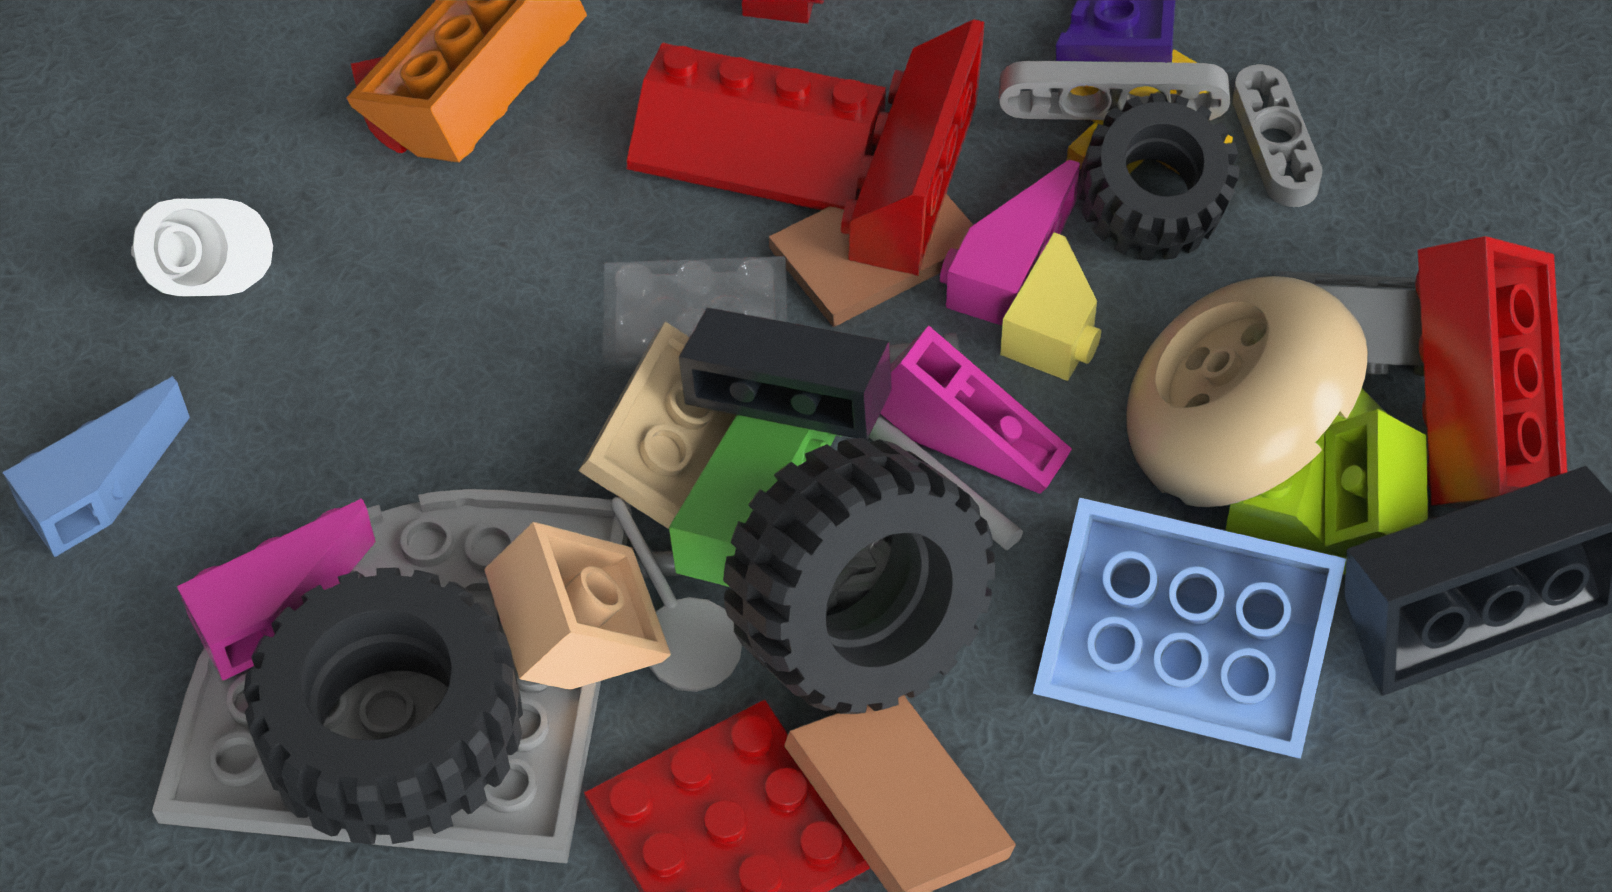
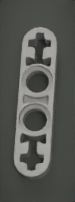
M1021 61L1007 66L999 77V102L1001 108L1006 114L1022 119L1104 120L1106 114L1114 107L1122 111L1126 100L1136 97L1129 93L1132 89L1149 86L1158 90L1155 94L1164 93L1165 102L1174 103L1178 95L1188 98L1187 107L1195 111L1201 105L1212 112L1209 120L1220 117L1228 110L1230 93L1228 74L1223 68L1208 63ZM1085 85L1099 89L1097 93L1087 96H1079L1070 92L1075 87ZM1051 88H1058V92H1051ZM1021 89H1031L1030 91H1020ZM1170 90H1176L1177 94H1170ZM1144 96L1139 98L1142 101V103L1145 104L1148 102L1150 96Z

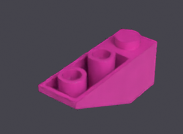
M362 498L342 508L328 510L315 521L288 534L267 539L259 544L256 549L223 565L206 568L193 579L177 586L190 622L222 681L254 666L251 656L259 640L264 635L274 637L275 633L271 623L285 608L289 606L294 611L303 605L301 596L318 585H321L326 590L340 584L338 576L350 573L376 542L366 505Z

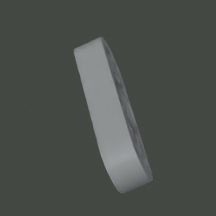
M1263 64L1248 66L1242 69L1236 77L1233 105L1266 191L1274 201L1288 207L1307 205L1318 195L1322 177V166L1288 81L1281 71L1272 66ZM1254 89H1260L1263 95H1269L1267 108L1262 109V98L1260 93ZM1267 129H1281L1286 131L1292 139L1283 143H1275L1264 138L1261 133ZM1292 160L1290 166L1296 180H1303V182H1294L1291 176H1284L1286 162Z

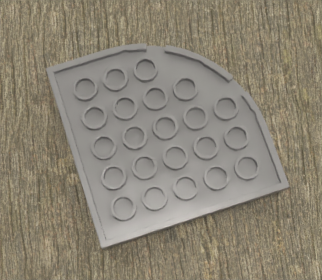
M463 489L437 491L418 495L420 502L402 505L382 512L379 505L367 508L376 542L350 573L358 571L360 578L375 576L376 568H399L401 576L412 577L414 570L437 574L441 587H445L449 581L456 582L472 592L474 603L486 604L497 618L500 632L504 633L484 569L532 522L624 546L627 545L628 536L611 507V499L507 490ZM623 501L632 516L631 505ZM204 647L197 660L185 694L152 812L159 824L351 842L346 829H341L338 836L331 837L313 829L309 816L307 818H297L284 805L279 791L273 790L250 734L244 712L248 707L243 694L245 676L251 668L222 681ZM515 668L523 715L519 718L522 735L518 751L511 756L508 755L510 770L502 783L495 788L487 784L484 787L487 801L472 814H467L463 809L451 816L453 826L433 834L431 827L423 828L413 832L414 841L392 844L390 835H376L373 845L568 863L601 681L569 690L521 680ZM390 671L373 675L358 682L342 694L331 708L324 726L342 736L361 740H376L396 736L416 727L429 717L442 701L448 687L433 677L412 671Z

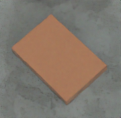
M946 194L919 276L848 260L849 235L841 233L844 209L828 207L769 236V248L830 324L835 327L941 273L950 248L959 250L969 228L973 224Z
M904 695L898 698L899 705L874 711L867 705L866 713H837L791 730L785 742V748L888 892H932L1005 861L1013 852L1016 846L1015 842Z

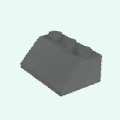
M1272 271L1271 276L1289 277L1310 282L1325 289L1344 304L1359 322L1366 339L1368 353L1365 374H1388L1389 364L1413 365V374L1424 376V363L1419 353L1422 321L1421 303L1415 286L1416 278Z

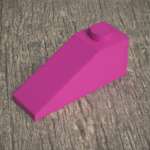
M1066 161L971 226L959 250L950 248L940 273V282L947 284L946 308L1002 326L1005 314L1053 233L1061 234L1075 205L1080 171L1079 162Z
M930 326L890 364L892 390L880 414L912 441L1039 494L1048 487L1072 450L1070 446Z

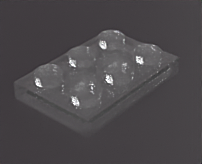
M785 256L604 263V371H634L654 334L665 321L690 337L707 307L788 322Z

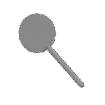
M614 497L611 501V507L664 603V606L657 610L656 614L671 655L662 663L648 667L661 682L676 690L698 692L716 687L731 676L740 661L742 644L733 632L734 622L727 616L724 608L710 600L692 597L676 599L623 500L619 497Z

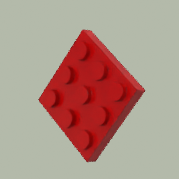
M765 699L584 792L587 806L639 892H828L870 869V866L784 745L788 733Z

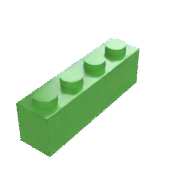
M736 415L669 526L676 573L728 586L723 581L726 556H734L736 547L731 544V538L738 521L746 523L753 511L748 506L759 489L766 493L778 481L774 474L788 463L793 462L797 466L806 461L805 453L826 444L831 446L835 437H841V435Z

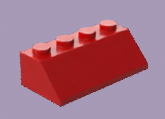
M972 19L914 47L905 71L895 70L888 96V103L892 104L889 113L881 111L878 115L873 135V146L877 147L874 156L864 155L857 179V189L861 190L858 200L852 198L847 200L842 216L841 233L849 235L848 260L919 276L977 105L984 21Z
M661 43L643 79L627 157V170L824 210L828 207L844 209L849 198L858 199L861 191L857 189V179L864 155L874 156L877 147L873 146V135L879 113L881 111L885 112L886 87L862 83L852 79L847 80L807 72L798 68H787L752 61L742 57H732L692 49L687 46Z
M1487 236L1418 249L1419 271L1416 275L1415 286L1421 303L1422 335L1419 339V353L1424 363L1426 395L1422 405V414L1428 432L1429 462L1427 464V485L1431 491V505L1463 509L1488 498L1497 497L1535 484L1545 478L1566 473L1567 456L1554 254Z

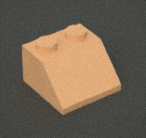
M532 522L484 569L495 608L511 649L513 663L521 680L571 690L662 663L671 655L632 547Z

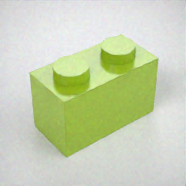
M1379 409L1337 422L1326 429L1325 547L1347 557L1348 548L1428 520L1427 447L1425 434Z

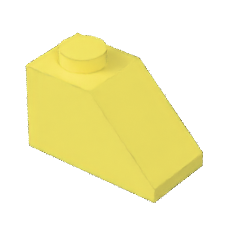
M1053 233L1005 314L1002 324L1000 355L1068 381L1079 361L1088 364L1092 360L1101 338V329L1094 327L1097 300L1065 236Z

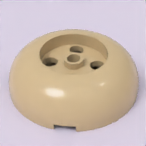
M1270 276L1246 279L1222 287L1199 299L1180 313L1160 333L1146 352L1134 376L1128 397L1126 418L1130 446L1140 468L1162 493L1166 492L1179 497L1186 505L1196 507H1215L1238 503L1264 493L1284 482L1322 451L1316 441L1337 415L1347 419L1356 403L1365 379L1368 353L1366 339L1359 322L1339 299L1325 289L1310 282L1289 277Z

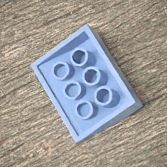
M1079 498L1033 694L1301 759L1346 558Z

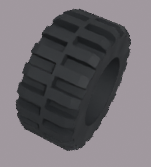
M864 438L845 439L838 442L837 450L826 444L805 453L806 461L797 466L793 462L788 463L774 474L778 481L766 493L759 489L748 506L753 511L746 523L738 521L731 538V544L736 547L734 556H726L723 581L731 589L725 590L724 603L727 616L734 622L733 632L742 646L793 694L800 696L809 705L824 711L835 709L840 714L866 713L867 705L874 711H880L899 705L898 698L905 694L909 698L918 696L930 688L928 681L937 673L946 675L957 664L958 661L954 659V656L963 644L970 647L979 632L978 626L975 625L980 613H987L992 590L987 587V580L995 579V554L988 549L993 546L992 534L987 520L980 516L979 505L957 484L911 451H905L895 443L881 439L870 443ZM892 535L889 559L884 571L872 589L851 607L834 615L826 616L831 590L847 563L869 544Z
M376 568L375 576L360 578L358 571L338 576L340 584L326 590L321 585H318L301 596L303 605L294 611L289 606L285 608L271 623L275 633L274 637L264 635L259 640L251 656L255 668H251L246 674L243 692L248 704L244 712L250 734L273 790L279 791L284 805L297 818H307L309 816L313 829L331 837L338 836L341 829H346L351 842L370 845L375 843L376 835H390L392 844L414 841L413 832L423 828L431 827L433 834H436L453 826L451 818L453 814L461 809L467 814H472L487 801L484 787L489 784L495 788L502 783L510 770L508 755L511 756L518 751L522 735L519 718L523 715L512 653L506 634L500 632L498 620L486 604L474 603L472 592L456 582L449 581L445 587H441L437 574L414 570L412 577L401 576L399 568ZM390 671H412L433 677L448 687L442 701L429 717L416 727L396 736L376 740H361L342 736L324 726L331 708L342 694L358 682L373 675Z

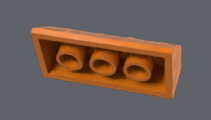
M435 0L347 96V100L352 108L417 157L460 163L464 157L474 150L476 143L493 123L506 113L508 106L525 86L538 76L540 69L558 48L570 39L571 33L584 20L587 13L580 0Z

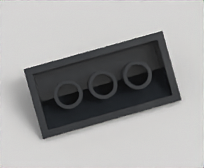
M1587 466L1545 478L1535 484L1497 497L1488 498L1480 503L1440 517L1430 518L1423 523L1380 538L1370 539L1360 545L1347 549L1345 599L1373 681L1381 695L1384 696L1612 613V493Z

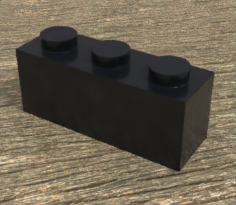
M709 307L704 311L679 355L686 405L851 438H864L868 440L892 390L889 341Z

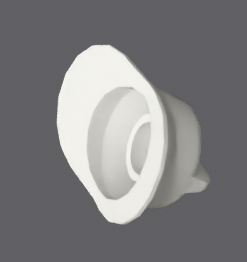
M172 199L158 202L143 213L134 230L131 255L135 258L136 266L147 283L162 293L175 296L230 295L243 292L264 276L271 264L273 244L269 228L256 211L242 202L227 199Z

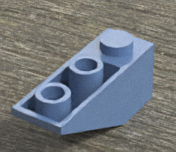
M172 376L153 388L141 391L130 401L96 420L86 422L75 432L39 452L26 456L20 463L3 472L18 507L54 557L113 523L190 417L177 381Z

